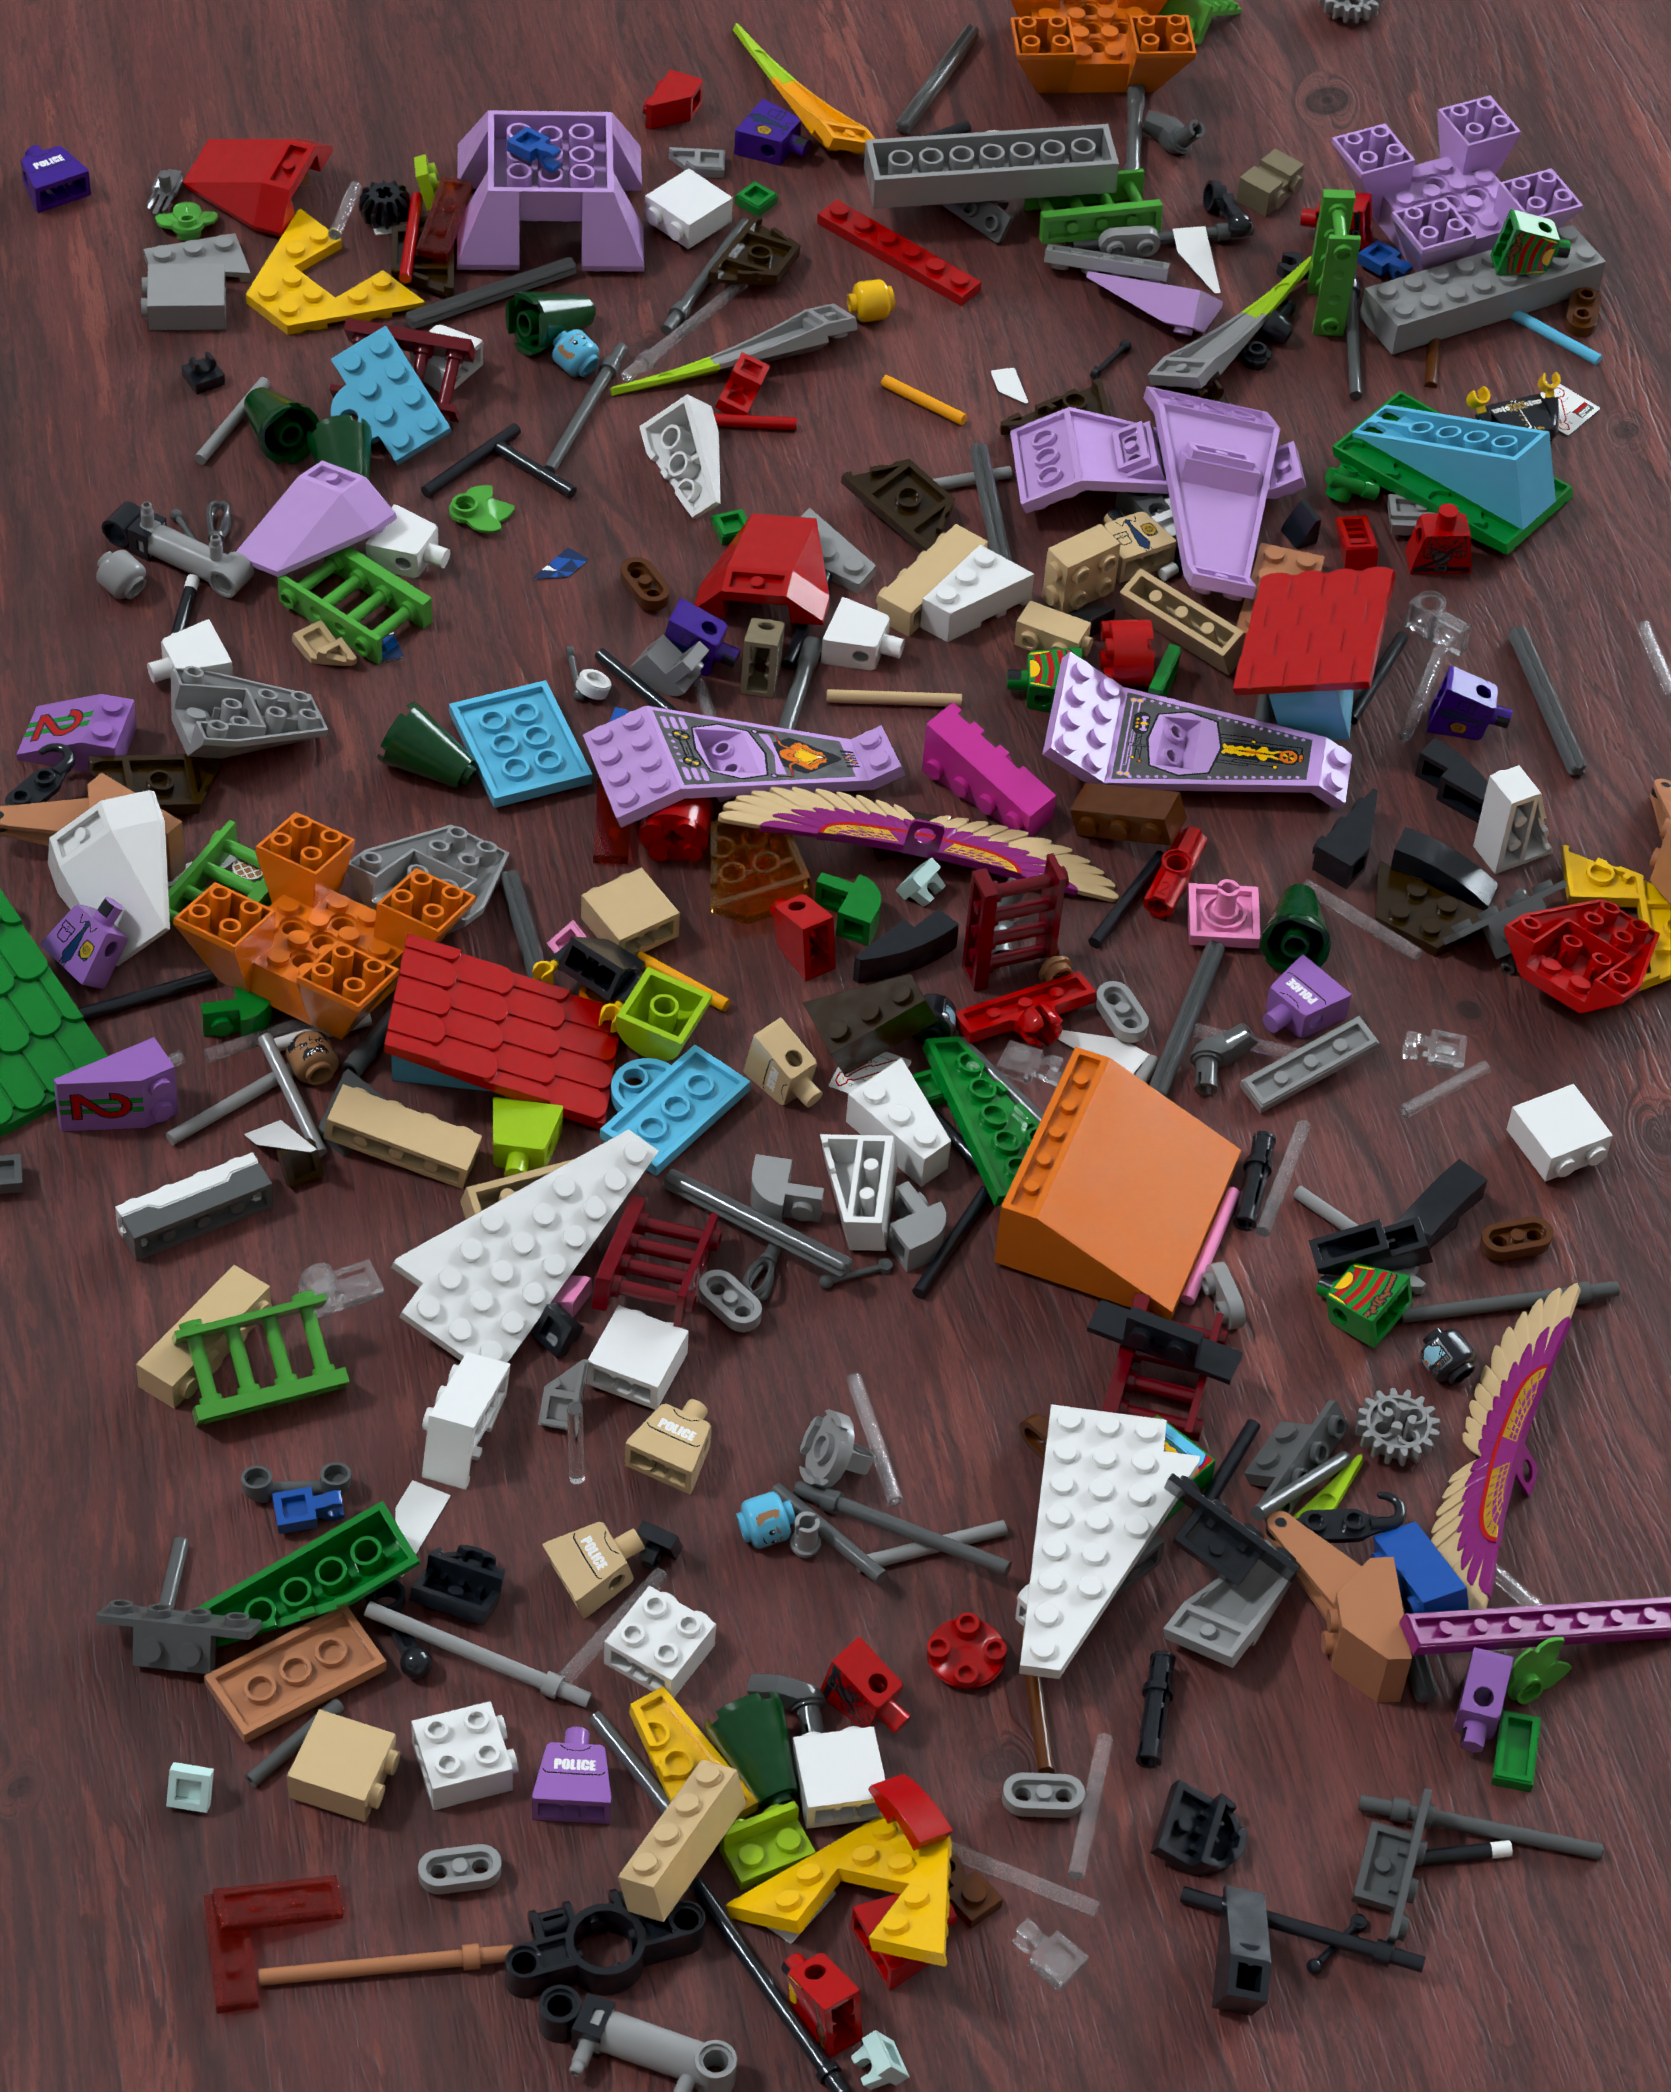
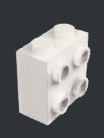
M688 168L645 195V220L670 236L674 241L690 249L732 222L733 197Z
M1574 1084L1513 1106L1506 1129L1545 1182L1556 1177H1566L1574 1170L1587 1165L1599 1164L1607 1158L1613 1137L1612 1133Z
M618 1305L588 1359L589 1366L586 1384L656 1410L688 1353L689 1331L673 1326L674 1323L664 1322L647 1316L639 1310H631Z
M648 1586L605 1640L604 1664L652 1692L664 1686L674 1698L715 1646L716 1623L705 1613L693 1611L679 1603L673 1595L667 1592H660Z
M491 1701L411 1721L412 1744L433 1811L513 1790V1774L519 1771L514 1750H506L504 1739H507L506 1725L502 1715L495 1716Z
M851 1726L842 1731L828 1733L808 1732L802 1736L793 1737L792 1759L806 1829L868 1821L876 1817L884 1818L868 1790L871 1785L885 1780L874 1726L865 1728Z

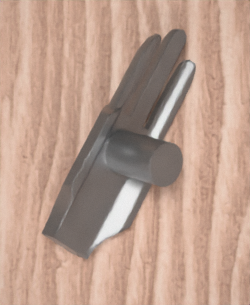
M168 169L158 173L151 188L152 195L147 203V209L151 210L156 198L158 199L152 212L154 216L158 215L165 200L162 212L168 210L172 200L177 196L184 180L182 171Z

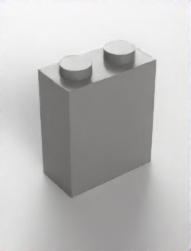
M225 263L148 264V277H142V296H147V298H141L142 317H148L149 330L226 329Z

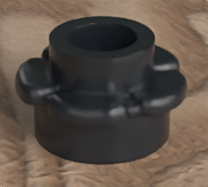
M1259 341L1246 344L1241 350L1243 364L1251 370L1264 369L1268 364V360L1272 358L1271 350L1267 349L1266 345Z

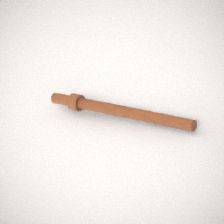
M479 1943L462 1945L460 1950L258 1969L259 1985L266 1986L462 1966L464 1971L481 1969L480 1965L504 1963L506 1955L513 1947V1944L479 1948Z

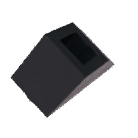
M1375 788L1365 798H1358L1351 812L1345 818L1343 816L1339 817L1332 831L1326 837L1321 836L1312 849V853L1315 855L1312 870L1344 889H1347L1366 869L1378 790Z
M1225 1885L1222 1896L1212 2008L1253 2016L1268 2003L1271 1954L1265 1893Z

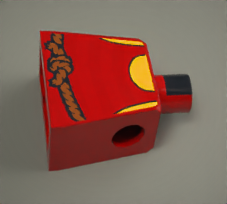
M801 1953L790 1955L781 1967L788 1980L789 2002L830 2059L863 2038L860 1990L825 1954L818 1953L808 1960Z

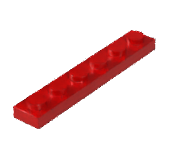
M837 199L817 214V224L960 306H963L981 291V281Z

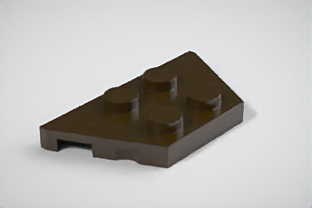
M454 209L445 210L444 217L430 221L428 216L420 218L412 279L408 283L446 297L454 296ZM407 223L392 227L391 276L396 280H399Z
M754 214L708 271L707 282L776 286L800 256L801 245L791 238L785 237L783 232L776 227L771 228V231L762 225L763 218Z
M910 459L897 461L891 465L870 467V472L852 475L851 471L845 472L841 478V483L920 553L924 550L927 551L935 544L939 535L943 533L954 507L955 498Z
M187 754L89 756L88 770L95 778L100 773H104L135 793L148 790L154 791L160 808L169 814H199L221 768L222 758L189 757Z
M1382 861L1379 863L1374 927L1434 957L1449 952L1452 947H1460L1470 943L1474 935L1483 932L1482 928L1445 945L1442 938L1453 933L1451 926L1470 918L1473 924L1480 920L1478 913L1482 911L1406 873L1391 869L1390 865Z

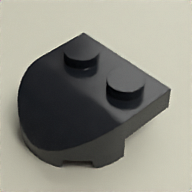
M459 1545L456 1552L443 1553L442 1548L439 1547L428 1555L427 1567L412 1586L409 1600L422 1604L430 1610H439L460 1617L463 1621L484 1625L499 1604L505 1569H499L496 1566V1557L484 1549L470 1545Z
M1178 1780L1170 1787L1150 1853L1189 1875H1212L1223 1870L1242 1855L1247 1842L1246 1827H1240L1234 1813L1237 1807L1227 1796L1221 1793L1213 1799L1185 1782Z

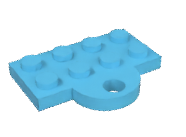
M387 326L382 327L331 358L332 363L346 383L337 392L332 401L331 416L355 414L358 416L359 422H361V418L365 419L371 427L372 444L381 440L397 466L452 433L451 427Z
M695 1044L672 1065L653 1058L630 1061L621 1066L613 1076L611 1100L619 1113L600 1129V1139L607 1142L629 1129L659 1150L646 1169L657 1176L750 1091L751 1081ZM638 1078L643 1082L639 1085H629L625 1080Z

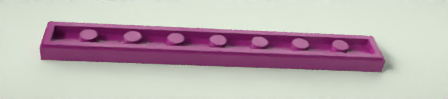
M1671 1597L1404 1614L1399 1624L1412 1655L1473 1651L1474 1647L1484 1650L1537 1647L1546 1639L1553 1637H1562L1565 1640L1563 1645L1671 1638Z

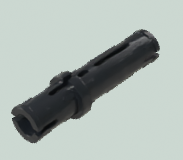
M1257 1131V1134L1254 1133L1250 1155L1244 1161L1245 1177L1233 1220L1234 1226L1242 1231H1252L1253 1228H1256L1266 1179L1272 1173L1273 1163L1271 1159L1276 1144V1137L1268 1131Z
M1155 1651L1154 1654H1151L1148 1680L1143 1684L1142 1695L1145 1698L1135 1761L1138 1765L1145 1768H1157V1765L1161 1766L1168 1705L1173 1700L1175 1691L1172 1686V1677L1176 1657L1167 1651Z

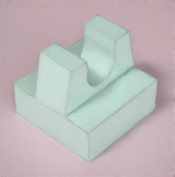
M931 857L914 869L897 887L896 891L904 900L911 897L921 906L925 907L934 899L927 888L936 895L946 886L937 873L941 867Z
M173 1762L169 1770L166 1806L207 1813L211 1805L214 1769Z
M876 2030L862 2038L864 2045L851 2056L854 2064L861 2068L872 2063L871 2071L860 2078L863 2086L870 2090L888 2083L896 2086L909 2078L894 2041Z

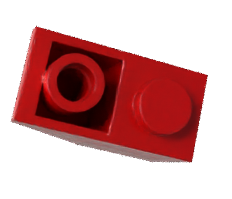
M670 69L664 79L658 81L653 95L647 97L644 102L645 128L656 129L691 121L702 105L703 79Z

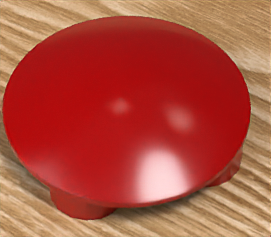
M969 1612L962 1613L957 1618L940 1625L932 1633L927 1644V1660L931 1670L941 1681L956 1688L974 1689L989 1684L999 1676L1006 1662L1007 1646L1000 1633L992 1625L980 1620L977 1615Z

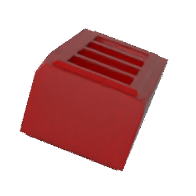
M1347 516L1335 518V526L1345 569L1364 571L1371 567H1377L1379 548L1368 517Z

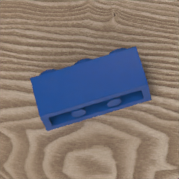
M1416 1521L1373 1536L1375 1553L1371 1554V1558L1394 1557L1401 1600L1404 1603L1407 1614L1469 1610L1467 1587Z

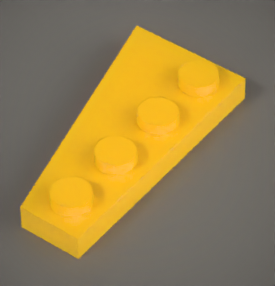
M664 1686L630 1704L629 1714L670 1803L701 1760L730 1767ZM741 1779L740 1783L746 1805L736 1820L745 1818L757 1811L758 1801Z

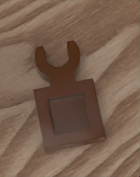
M952 1854L949 1860L951 1870L953 1871L948 1885L950 1903L959 1918L972 1929L1000 1909L1003 1898L977 1870L967 1876L963 1872V1863L960 1858Z

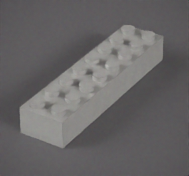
M1108 124L870 139L865 142L864 170L873 209L1115 193L1117 188L1119 162Z
M1573 225L1557 229L1560 239L1570 241L1571 250L1568 258L1553 257L1547 272L1544 274L1496 275L1490 256L1491 249L1365 288L1359 317L1393 355L1428 344L1434 338H1440L1441 340L1511 318L1512 314L1519 310L1528 313L1569 300L1571 293L1578 288L1589 287L1598 291L1606 261Z

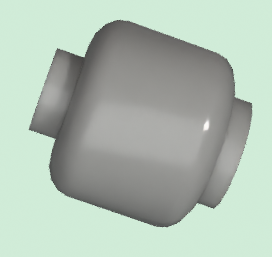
M117 550L113 553L108 551L97 562L99 567L96 573L97 582L116 599H132L136 597L147 583L145 567L126 550Z

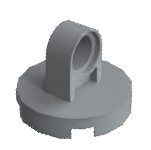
M830 1409L825 1410L827 1415L824 1418L816 1416L805 1432L800 1447V1453L806 1455L805 1467L799 1466L804 1482L823 1489L832 1487L842 1477L845 1470L867 1475L875 1458L873 1452L854 1443V1426L850 1417Z

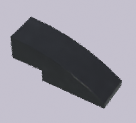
M1434 738L1420 752L1415 776L1438 789L1436 800L1479 823L1488 782L1468 760L1453 748Z
M1404 828L1394 850L1391 869L1423 879L1424 883L1478 909L1486 910L1489 908L1498 887V883L1467 857L1448 845L1413 829Z
M939 909L915 927L902 920L855 956L853 980L857 983L880 981L920 969L942 958L957 948L959 924Z
M1458 1159L1418 1197L1396 1223L1419 1217L1430 1250L1457 1227L1459 1218L1483 1199L1487 1179L1461 1159Z
M1419 1217L1385 1227L1382 1226L1381 1219L1308 1240L1318 1274L1343 1275L1351 1265L1357 1263L1388 1271H1397L1433 1262Z

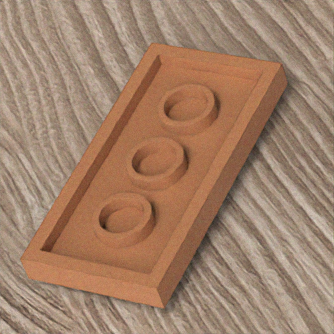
M1261 543L1251 575V579L1256 585L1253 599H1244L1236 627L1244 631L1246 636L1254 601H1256L1260 580L1263 576L1278 572L1296 575L1305 571L1322 572L1325 556Z
M346 1606L330 1611L204 1675L206 1687L242 1741L247 1743L386 1671L387 1666L382 1654L349 1607Z

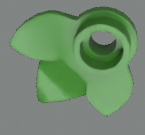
M181 202L173 207L172 213L158 214L155 216V220L161 228L173 229L178 239L195 240L201 236V231L205 226L214 224L218 220V214L215 211L202 212L197 203Z
M480 485L468 489L466 493L455 496L449 505V515L456 522L468 524L475 531L489 534L501 531L500 523L506 521L513 514L515 507L509 503L493 499V488L491 485Z
M1562 1637L1546 1639L1535 1650L1528 1648L1518 1656L1512 1667V1673L1509 1676L1506 1694L1512 1700H1517L1520 1704L1534 1701L1541 1695L1543 1690L1549 1689L1572 1669L1569 1663L1556 1660L1565 1640Z

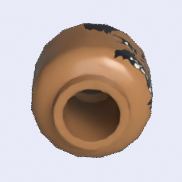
M303 1031L297 1034L287 1046V1060L296 1079L302 1083L311 1085L324 1084L333 1077L338 1068L339 1058L329 1037L323 1032Z

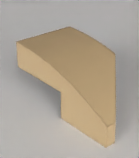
M322 620L293 633L292 642L310 663L353 666L357 662V657L342 637L335 639Z

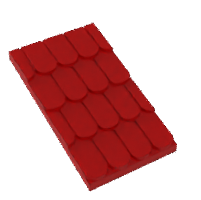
M1371 567L1364 571L1338 569L1330 573L1305 571L1296 575L1278 572L1263 576L1260 580L1256 601H1254L1242 654L1238 661L1233 685L1234 695L1269 694L1277 725L1324 736L1330 740L1350 739L1353 692L1355 689H1371L1396 578L1394 569Z
M407 933L384 1043L385 1053L391 1055L392 1081L492 1091L515 1100L562 1105L564 1118L600 1130L607 1122L611 1098V1083L615 1073L620 1036L617 1031L610 1032L612 1020H605L599 1026L600 1012L605 1005L603 1003L570 994L569 989L513 973L505 966L462 954L461 949Z

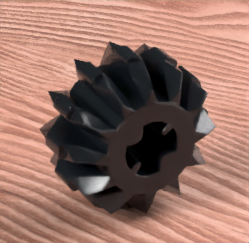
M383 179L382 183L371 182L370 187L362 188L359 211H361L365 224H373L374 229L381 226L388 229L390 226L407 222L411 198L406 190V186H398L396 181L386 183Z

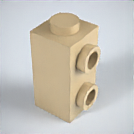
M1030 600L1017 620L1014 645L1029 651L1080 647L1082 648V656L1087 657L1093 644V638L1089 637L1091 623Z

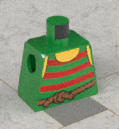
M1510 209L1490 256L1496 275H1538L1547 272L1553 257L1567 259L1570 254L1571 244L1569 240L1559 238L1555 223L1552 220Z
M1082 648L1031 651L1027 656L1026 670L1007 669L1006 689L1026 690L1027 708L1051 713L1061 660L1069 652L1082 659Z
M1358 1263L1351 1265L1340 1279L1324 1274L1319 1279L1316 1287V1294L1326 1298L1329 1321L1336 1327L1376 1348L1413 1303L1410 1276Z

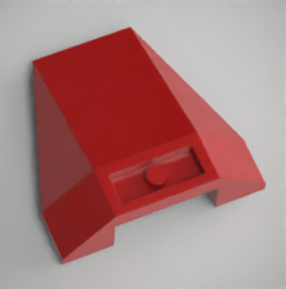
M208 139L183 180V187L251 229L282 237L295 216L292 203L294 193L308 169L321 172L333 152V147L306 139Z
M752 513L700 584L694 605L715 617H726L730 601L788 605L791 623L824 625L830 597L817 519Z
M1602 898L1525 913L1508 923L1504 928V934L1521 978L1578 1013L1622 1004L1639 992L1660 933L1650 928L1645 921L1633 918L1623 912L1617 904L1605 901Z

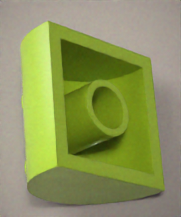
M647 967L616 1015L615 1025L621 1039L638 1054L646 1058L662 1061L672 1060L683 1049L710 1006L713 995Z

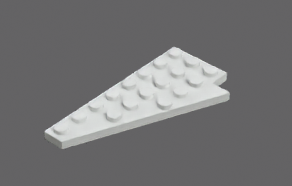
M628 1129L396 1258L391 1268L419 1287L399 1317L460 1361H462L466 1352L508 1363L539 1320L546 1304H550L659 1150Z
M1051 1404L1019 1674L1054 1679L1061 1677L1177 1502L1178 1498L1164 1489L1167 1479L1172 1473L1179 1478L1184 1475L1192 1479L1197 1472L1200 1456L1164 1451L1167 1420Z

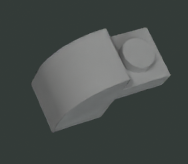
M663 634L641 653L630 666V669L652 689L668 696H680L689 689L701 674L700 670L704 666L701 660L709 650L699 641L682 653Z
M756 1154L751 1176V1207L781 1223L783 1222V1217L820 1223L823 1211L824 1188L791 1183V1159Z
M907 1181L896 1186L894 1211L900 1219L890 1223L887 1247L905 1271L910 1272L931 1262L942 1246L945 1234L946 1211L941 1201L929 1206L925 1196L921 1192L917 1193L910 1182Z

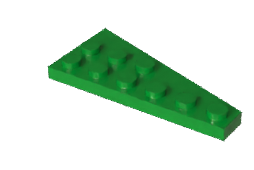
M959 1036L925 1039L922 1049L994 1206H1002L1040 1123L1021 1103L1015 1104L1006 1095L1008 1089L1001 1081L994 1082L984 1071L985 1064Z

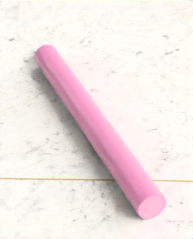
M1229 1187L1226 1190L1180 1300L1186 1305H1193L1202 1287L1201 1275L1205 1273L1206 1266L1212 1263L1239 1200L1240 1191L1237 1188Z

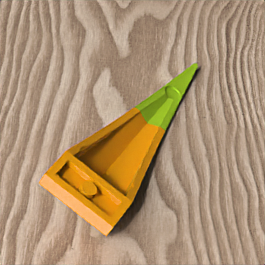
M736 23L733 28L734 33L811 135L828 151L846 150L857 155L865 153L866 140L875 139L865 126L827 104L800 84Z

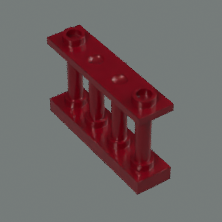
M346 318L344 331L348 340L353 345L382 327L387 326L400 349L413 352L416 355L413 369L422 383L428 359L432 358V356L443 357L447 364L438 402H435L448 424L450 421L460 422L461 416L457 407L450 405L459 365L463 364L464 361L472 363L474 361L476 350L471 339ZM330 385L329 390L333 398L343 386Z
M1054 853L1047 854L1044 874L998 884L997 881H992L986 868L972 871L962 967L973 991L987 989L989 973H992L995 968L1039 959L1041 964H1043L1048 958L1059 956V929L1065 887L1069 886V877L1066 868L1059 865ZM1042 889L1041 898L997 907V902H1000L1003 897ZM1039 913L1038 922L994 931V926H998L1000 921ZM1036 937L1035 945L991 955V951L995 949L996 945Z
M631 1195L595 1276L592 1308L607 1311L612 1297L619 1298V1295L676 1307L673 1326L681 1328L686 1314H693L697 1300V1292L695 1291L711 1252H718L723 1232L717 1229L719 1214L711 1212L704 1230L650 1218V1214L644 1213L646 1198ZM646 1233L696 1243L698 1246L696 1250L642 1239L641 1235L645 1236ZM640 1253L690 1265L688 1270L685 1271L632 1259V1256H637ZM629 1274L678 1284L681 1287L679 1292L626 1281L623 1280V1277H628Z
M1135 1292L1132 1306L1154 1314V1312L1148 1311L1150 1296ZM1216 1313L1212 1330L1176 1322L1203 1332V1337L1225 1345L1228 1330L1221 1329L1223 1313ZM1121 1344L1102 1411L1154 1418L1158 1414L1188 1439L1199 1442L1204 1419L1198 1418L1209 1377L1200 1374L1196 1389L1137 1375L1138 1371L1132 1370L1134 1362L1141 1364L1142 1360L1192 1373L1196 1372ZM1133 1390L1192 1404L1188 1419L1129 1405V1401L1124 1400L1125 1392L1133 1393Z

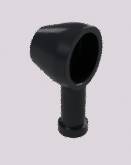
M1284 300L1279 310L1275 309L1271 313L1260 333L1261 338L1280 344L1287 342L1294 329V326L1287 319L1296 311V305L1293 301Z

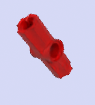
M1190 825L1187 828L1181 829L1170 849L1163 854L1161 867L1143 901V907L1149 911L1151 916L1159 919L1171 916L1181 895L1188 890L1190 877L1208 841V838L1202 834L1201 829Z

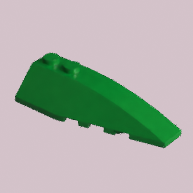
M382 1500L197 1608H205L210 1610L211 1614L224 1616L228 1613L241 1612L248 1614L250 1619L262 1620L261 1630L255 1634L258 1635L349 1606L419 1566L421 1563ZM216 1636V1648L243 1639Z

